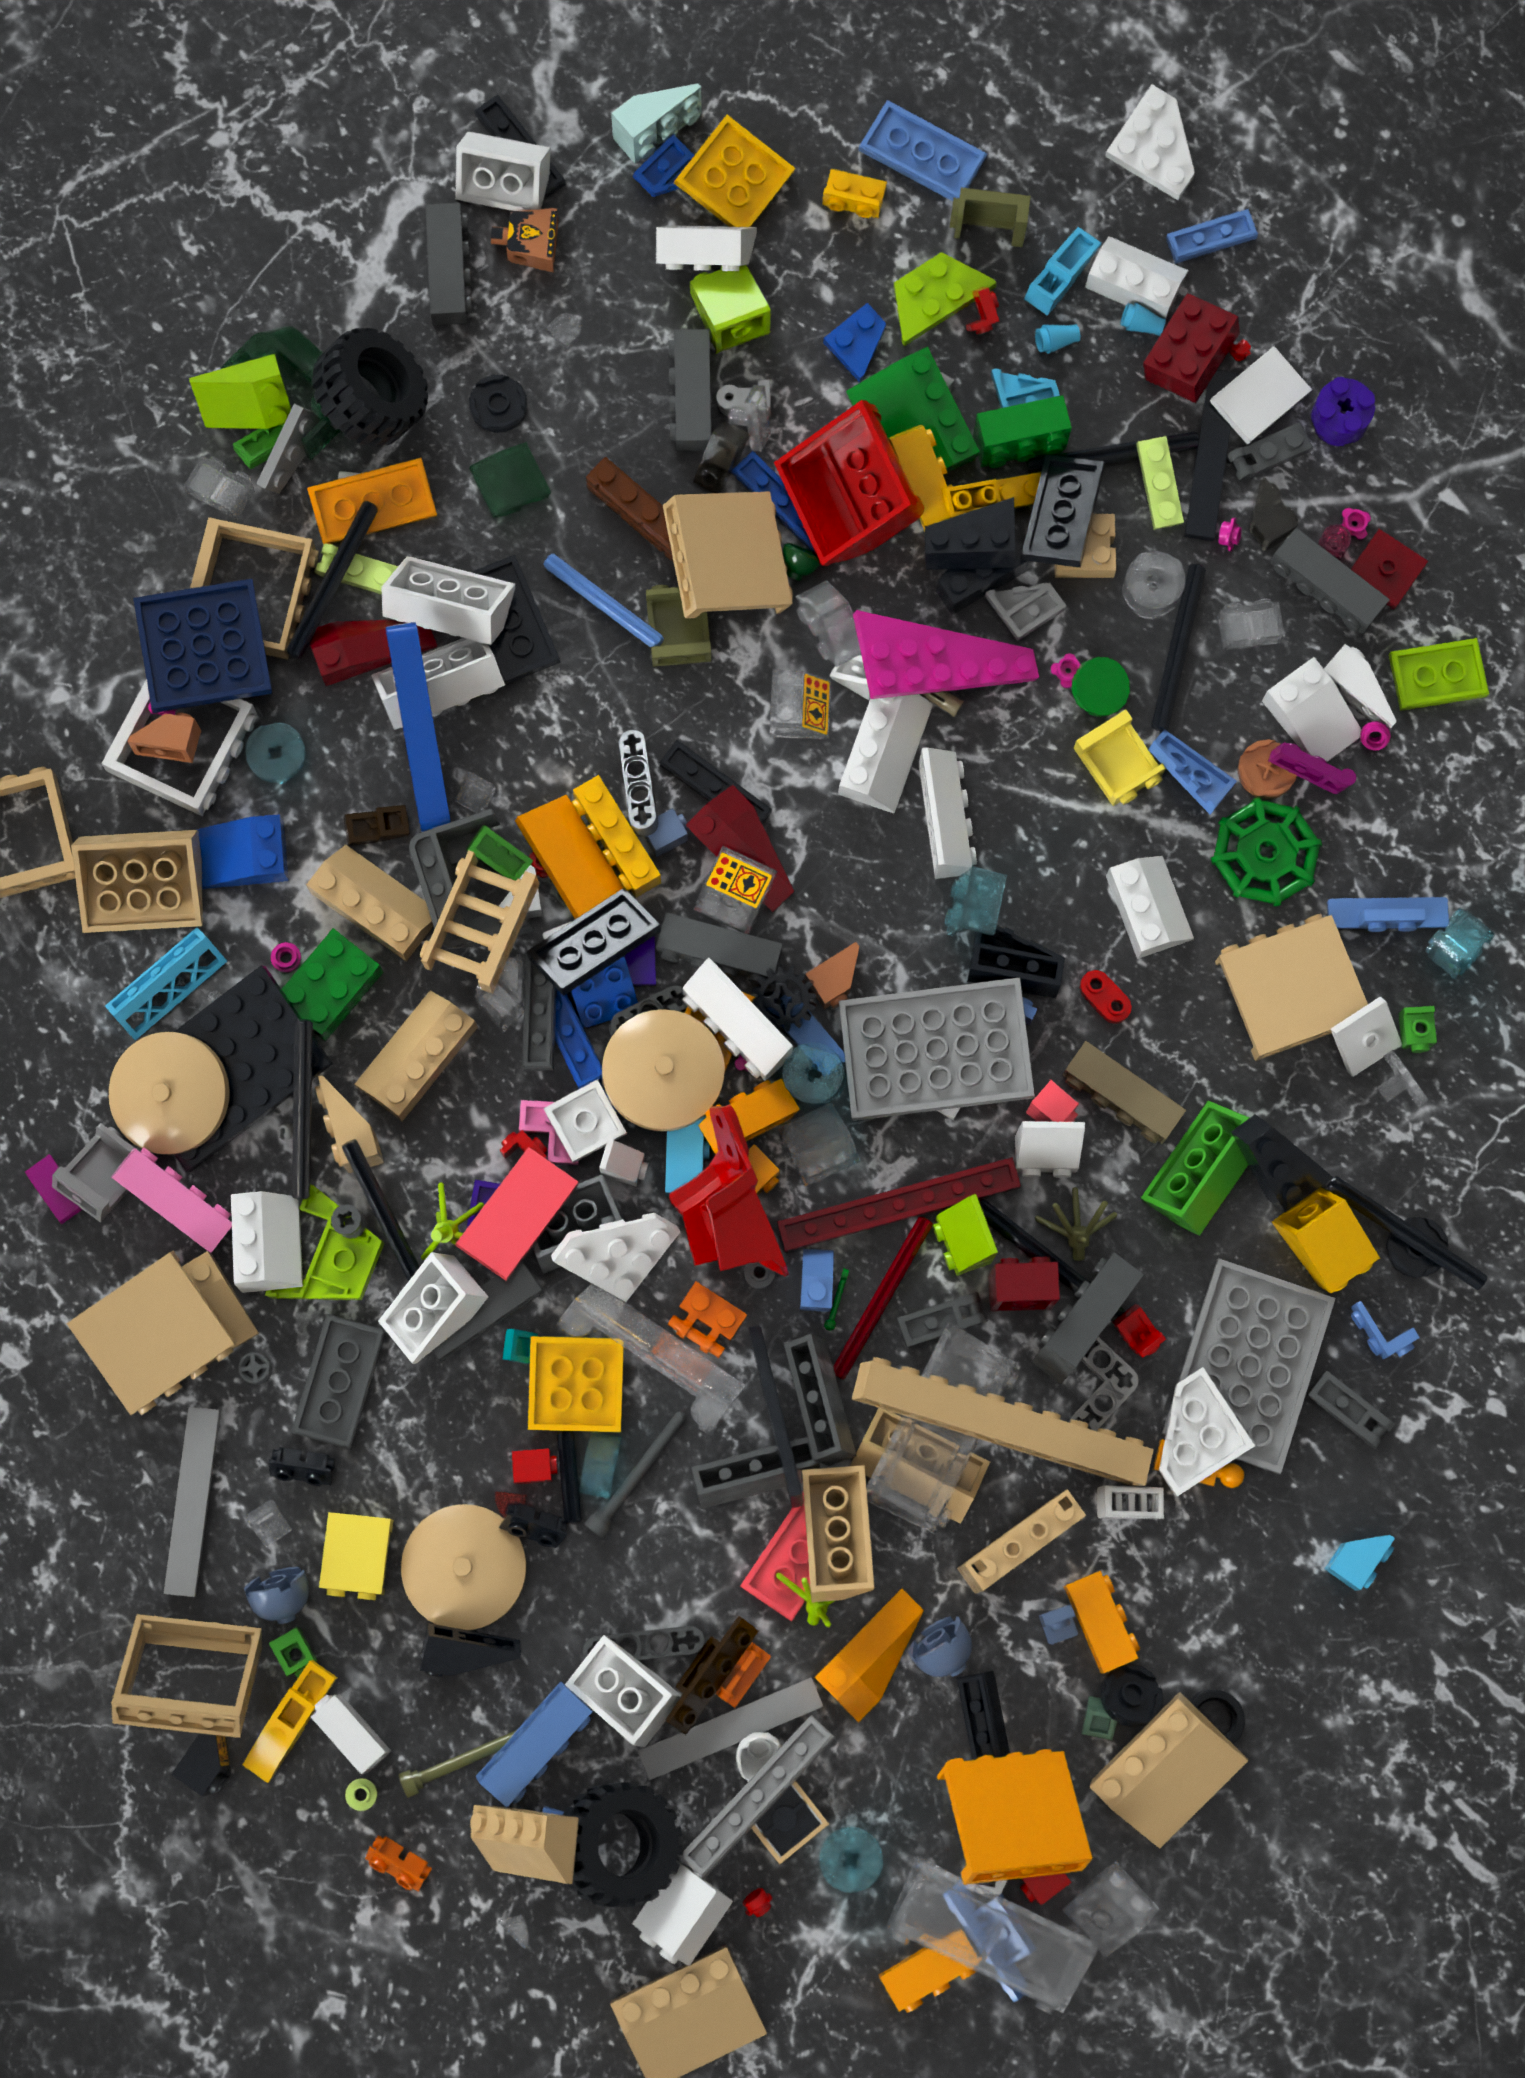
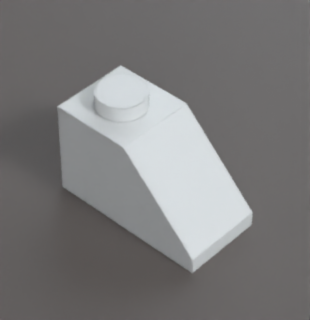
M608 1138L599 1169L605 1178L637 1187L639 1179L644 1181L649 1163L644 1162L645 1153Z

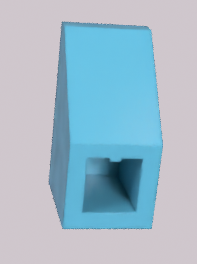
M1391 1535L1341 1543L1325 1567V1570L1355 1591L1361 1590L1362 1587L1367 1589L1377 1576L1374 1569L1380 1561L1385 1563L1392 1554L1394 1547L1391 1544L1395 1538Z

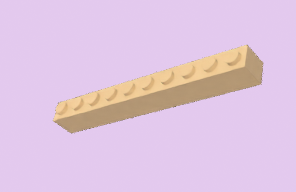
M873 1357L872 1361L860 1364L852 1400L1129 1486L1146 1485L1154 1449L1143 1446L1144 1441L1140 1439L1126 1437L1123 1440L1116 1438V1432L1102 1428L1094 1431L1088 1429V1423L1079 1420H1070V1423L1060 1420L1061 1415L1054 1412L1043 1411L1040 1414L1032 1411L1033 1406L1025 1403L1015 1402L1014 1405L1005 1403V1398L1000 1395L987 1393L986 1396L976 1394V1388L959 1384L957 1388L948 1385V1379L930 1375V1378L919 1376V1370L911 1367L902 1366L901 1370L890 1367L891 1362L886 1359Z

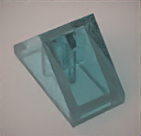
M592 1431L584 1459L579 1493L610 1499L622 1437Z

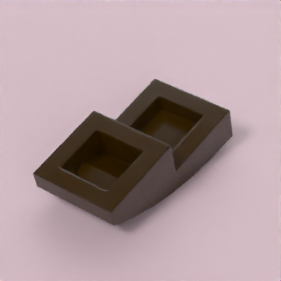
M406 805L378 807L375 811L345 814L343 817L348 846L381 842L410 835Z

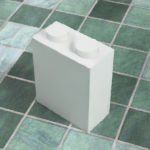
M326 1695L315 1705L316 1713L311 1718L361 1775L369 1773L391 1752L387 1745L342 1695Z
M676 1860L680 1867L677 1874L669 1875L672 1883L666 1890H658L660 1893L657 1898L647 1901L632 1924L642 1932L639 1938L653 1948L656 1945L662 1948L659 1954L673 1964H676L679 1960L690 1966L733 1901L707 1880L702 1879L694 1870Z

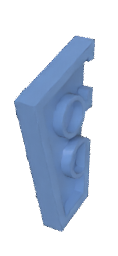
M1163 730L1148 749L1210 815L1237 782L1167 730Z

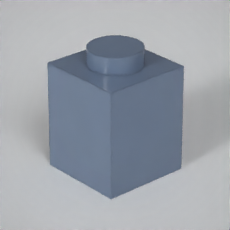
M673 808L659 815L657 830L653 834L645 836L656 858L688 841V833L686 831L690 829L686 826L687 821L683 814L677 816Z

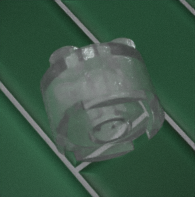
M1159 551L1141 553L1133 560L1123 582L1122 594L1125 602H1127L1136 615L1147 619H1158L1177 606L1185 587V573L1182 563L1171 555ZM1152 582L1156 583L1157 588L1152 587Z

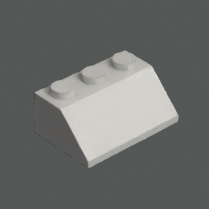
M467 132L457 145L456 200L511 211L541 209L550 175L551 148Z
M674 225L656 227V264H666V269L682 270L683 264H694V270H711V265H722V271H739V266L749 264L757 227Z
M1109 236L1093 263L1085 288L1124 305L1137 302L1159 317L1166 319L1188 270Z
M1163 856L1137 858L1109 868L1106 878L1137 959L1194 940Z
M263 1191L231 1194L234 1284L242 1293L303 1287L299 1199H295L291 1195Z

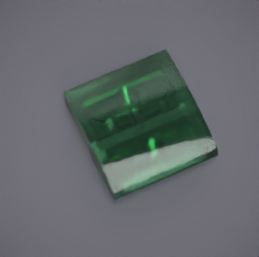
M526 442L490 455L469 467L494 519L518 512L523 505L548 498L551 494V490Z

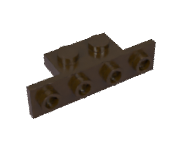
M738 1616L721 1641L711 1636L675 1686L683 1695L665 1721L687 1735L743 1653L750 1646L759 1630Z

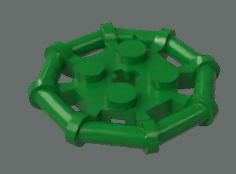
M1257 797L1253 798L1251 803L1228 817L1220 819L1218 822L1220 828L1211 862L1213 865H1216L1234 892L1233 896L1270 903L1276 907L1280 906L1282 901L1314 884V873L1319 849L1323 845L1322 840L1316 837L1300 813L1299 807L1272 803ZM1265 813L1285 817L1283 823L1269 822L1270 820L1265 819ZM1252 815L1255 816L1257 821L1246 829L1238 825ZM1292 823L1304 840L1299 842L1296 840L1288 828ZM1230 834L1239 837L1236 852H1227ZM1264 844L1266 847L1272 846L1274 848V851L1271 853L1272 858L1263 857L1260 854L1262 851L1261 845ZM1299 850L1307 851L1303 868L1296 865V857ZM1236 860L1246 874L1241 881L1229 862ZM1289 873L1297 878L1280 889L1277 880ZM1251 879L1260 883L1267 882L1269 883L1270 891L1248 885Z

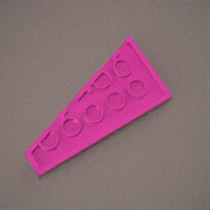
M859 610L853 613L871 699L1031 682L1039 678L1033 649Z

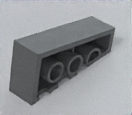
M1115 1252L1108 1260L1103 1257L1091 1271L1096 1275L1091 1283L1086 1280L1074 1294L1079 1299L1073 1306L1069 1303L1057 1317L1061 1323L1056 1329L1050 1327L1040 1340L1044 1345L1032 1360V1363L1060 1384L1077 1367L1144 1275Z

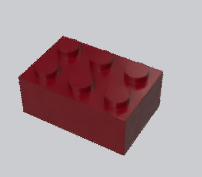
M1187 293L1143 362L1145 380L1191 402L1197 403L1240 334L1239 317Z
M1050 1257L1031 1258V1262L1019 1263V1258L1000 1259V1263L994 1265L988 1275L990 1312L1051 1310L1060 1300L1058 1262H1050Z

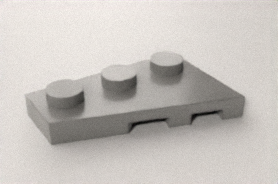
M294 404L256 484L279 494L330 419Z

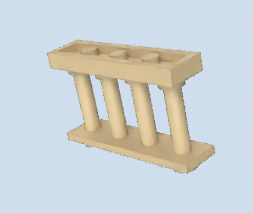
M468 850L465 859L461 858L457 864L455 874L458 876L430 941L426 940L421 948L420 957L425 969L430 971L437 960L475 974L476 978L479 979L478 983L481 989L493 994L540 883L535 874L527 871L524 872L522 879L518 878L515 881L477 867L478 860L475 853ZM471 877L512 892L514 898L510 907L502 908L464 894ZM459 905L499 919L502 924L499 933L492 936L454 922L453 919ZM447 933L488 947V951L491 952L487 961L478 963L441 949Z

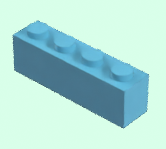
M706 1116L688 1127L667 1131L666 1197H669L673 1190L689 1182L702 1172L703 1159H709L710 1145L708 1141H704V1135L698 1126Z

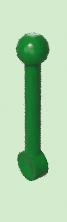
M843 1268L829 1319L824 1322V1327L828 1331H832L836 1327L834 1320L849 1270Z

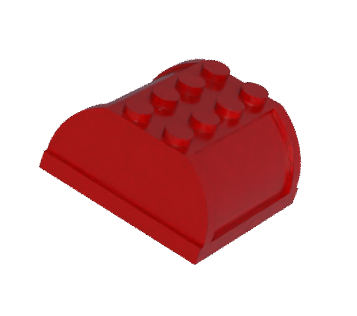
M866 400L856 403L774 462L822 566L846 561L874 550L917 521L924 512V505L920 497L915 495L881 424V415L877 407Z

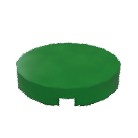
M1095 657L1083 662L1078 667L1079 669L1072 679V694L1076 704L1081 709H1084L1092 716H1109L1118 712L1125 705L1130 693L1129 678L1125 669L1117 661L1108 657Z

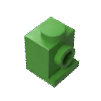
M1434 1006L1407 1007L1398 1013L1402 1049L1411 1048L1412 1053H1422L1430 1051V1047L1437 1043ZM1416 1024L1424 1026V1033L1416 1031Z
M299 1627L292 1629L269 1643L287 1677L295 1674L298 1679L310 1660L317 1661ZM294 1649H299L302 1653L298 1661H294L291 1658V1652Z

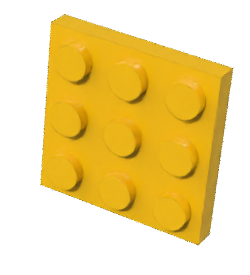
M726 115L676 178L674 184L727 226L751 227L796 168L729 115Z
M531 1336L528 1430L621 1432L624 1339Z

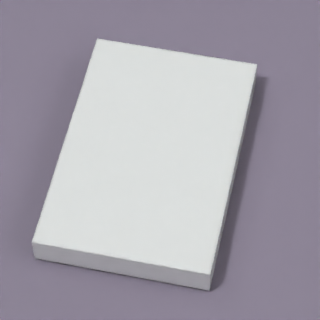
M1273 346L1213 396L1210 402L1248 445L1308 395L1312 389Z

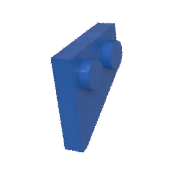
M673 134L634 172L633 178L652 197L678 190L680 188L674 182L694 157V154Z
M866 303L823 338V343L859 383L863 381L869 363L873 359L877 345L886 329V322Z

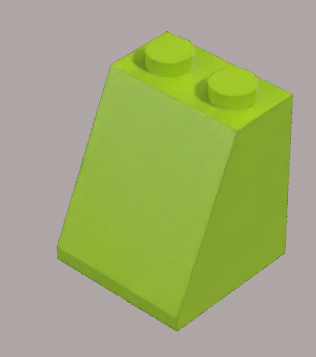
M747 265L739 266V271H722L721 267L720 270L710 274L709 272L701 273L690 281V294L705 329H709V338L716 354L770 333V307Z

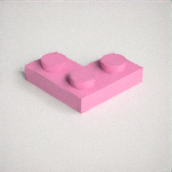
M521 1100L519 1132L523 1130L526 1133L549 1134L548 1161L553 1164L579 1165V1160L572 1163L544 1112V1108L554 1102Z

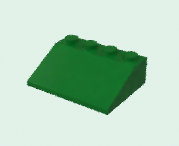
M928 346L898 360L845 392L852 406L861 400H866L877 407L881 415V424L888 438L918 425H923L925 430L931 429L937 444L932 447L936 458L942 457L947 473L975 460L980 453Z

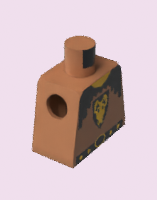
M557 208L511 212L509 228L492 226L491 244L507 245L508 261L554 272L559 223Z

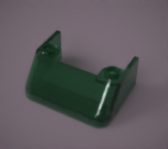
M283 326L254 334L221 366V369L275 354L276 356L279 354L312 384L314 364L323 352L295 327ZM314 396L311 400V408L321 421L301 440L306 456L310 460L341 431L340 429L336 430L331 425V420L323 416L320 411L322 407L320 403H316Z

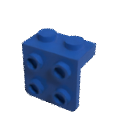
M624 956L571 991L580 1021L584 1027L612 1020L613 1016L618 1012L638 1003Z

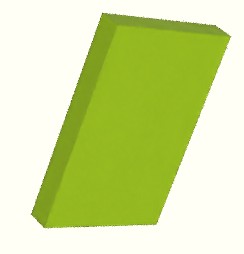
M1477 638L1389 653L1400 711L1484 698L1489 695Z

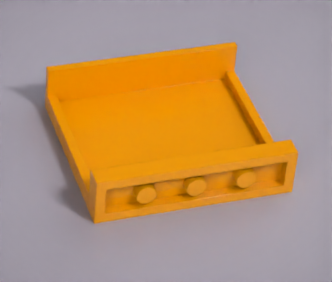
M1043 1749L1029 1755H1023L1022 1752H1014L1000 1758L984 1755L971 1761L955 1758L947 1761L937 1775L938 1780H946L967 1864L961 1872L964 1885L1083 1871L1093 1859L1064 1751L1052 1752L1051 1749Z

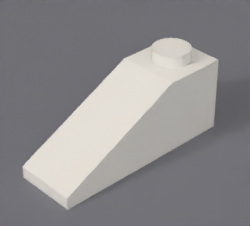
M1344 644L1324 670L1332 678L1345 701L1369 720L1382 722L1391 730L1397 721L1369 662L1365 660V656L1360 650L1355 647L1350 648Z

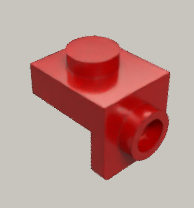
M982 287L972 291L981 319L965 326L967 331H976L977 335L992 330V324L999 322L996 308H999V303L994 291L990 292L989 287Z
M523 1130L518 1134L515 1132L510 1133L501 1142L503 1147L500 1149V1153L505 1159L518 1147L523 1152L529 1147L548 1160L544 1154L548 1151L545 1145L537 1137L531 1140Z
M1134 1304L1112 1322L1129 1348L1141 1357L1156 1352L1160 1344L1166 1340L1165 1336L1156 1330L1141 1306Z

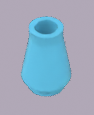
M1137 302L1135 304L1128 303L1122 314L1120 325L1126 327L1127 331L1151 333L1160 336L1166 319L1159 317Z
M1076 324L1042 325L1040 329L1035 331V342L1039 352H1046L1047 354L1080 341V330Z

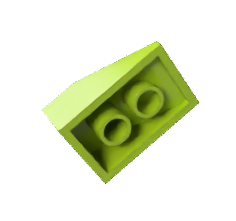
M275 354L189 378L206 428L268 429L285 424L292 409Z
M976 1194L967 1197L936 1216L935 1220L937 1223L933 1224V1229L938 1242L944 1241L947 1252L943 1253L949 1271L954 1269L956 1276L992 1263L998 1251Z

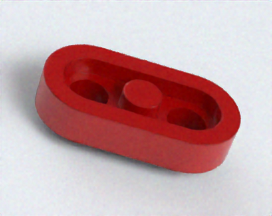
M1099 970L1087 972L1081 979L1079 986L1082 996L1107 1022L1119 1024L1125 1021L1132 1008L1129 998L1104 972ZM1093 980L1099 981L1101 988L1093 989L1090 982ZM1113 1002L1120 1003L1122 1010L1114 1011L1111 1004Z

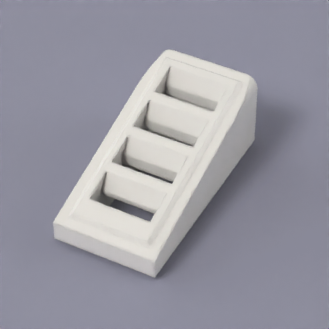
M1107 1485L1098 1487L1097 1517L1100 1519H1164L1163 1487ZM1112 1494H1113V1511H1112ZM1122 1494H1126V1511H1122ZM1135 1494H1139V1511H1135ZM1147 1494H1151L1152 1512H1147Z

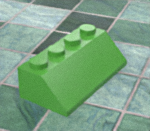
M1207 1101L1140 1199L1178 1226L1200 1236L1248 1166L1231 1131L1248 1120L1249 1117Z

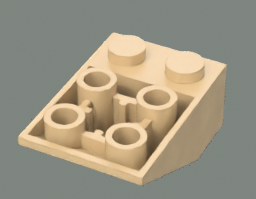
M323 1075L318 1076L320 1085L315 1086L319 1103L322 1104L323 1109L328 1111V1114L324 1115L323 1118L327 1132L330 1133L331 1138L335 1137L336 1144L331 1145L336 1163L338 1162L339 1167L344 1166L348 1173L353 1172L342 1150V1145L355 1139L370 1167L383 1164L384 1161L377 1135L370 1124Z

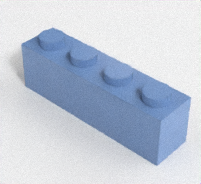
M560 1681L517 1729L508 1742L475 1776L476 1779L506 1808L511 1803L516 1804L527 1791L525 1787L533 1778L535 1780L539 1779L548 1768L546 1763L554 1754L559 1756L569 1745L568 1739L575 1731H582L591 1719L589 1715L593 1711Z

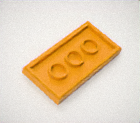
M422 458L307 488L323 545L343 541L364 501L375 504L378 509L366 535L437 516Z
M567 794L516 818L517 826L574 919H577L623 889L617 875L607 862L585 823L576 812Z

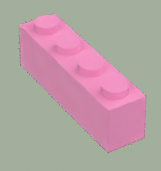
M143 1147L139 1152L133 1148L111 1178L208 1252L212 1253L232 1227V1222L228 1220L231 1214L219 1204H216L214 1208L204 1201L207 1195L194 1185L190 1189L186 1188L179 1182L183 1177L169 1166L163 1170L156 1165L155 1162L158 1158Z

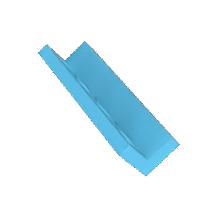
M196 927L106 1004L105 1007L136 1041L222 967L227 960ZM209 949L216 959L207 967L198 966L199 957ZM181 972H191L190 982L185 986H175L176 976ZM158 992H168L167 1001L162 1006H152L154 995ZM145 1012L144 1021L135 1029L126 1022L133 1013Z

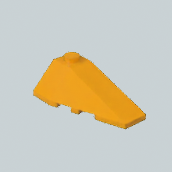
M902 1588L814 1677L858 1723L881 1700L924 1612Z

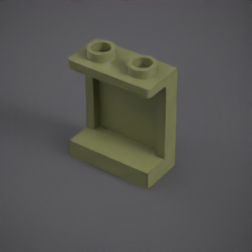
M961 187L960 197L953 198L950 228H955L954 238L960 239L962 224L1013 230L1011 246L1023 247L1031 196Z
M656 585L646 590L649 626L659 632L664 638L660 646L651 647L653 667L712 662L707 612H702L696 618L685 619L679 587L669 588L668 585Z

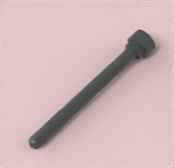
M679 1411L674 1414L601 1512L597 1511L594 1516L592 1514L584 1523L589 1530L602 1539L606 1537L611 1530L609 1528L612 1523L610 1521L685 1422L686 1415L684 1412Z

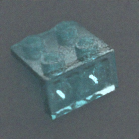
M972 866L964 874L962 873L958 880L955 879L950 894L954 898L953 907L948 909L944 925L948 926L947 935L954 936L962 928L993 935L996 931L1007 875Z

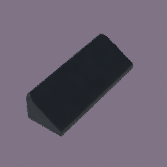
M994 1671L957 1677L972 1760H976L984 1755L1000 1758L1010 1754Z

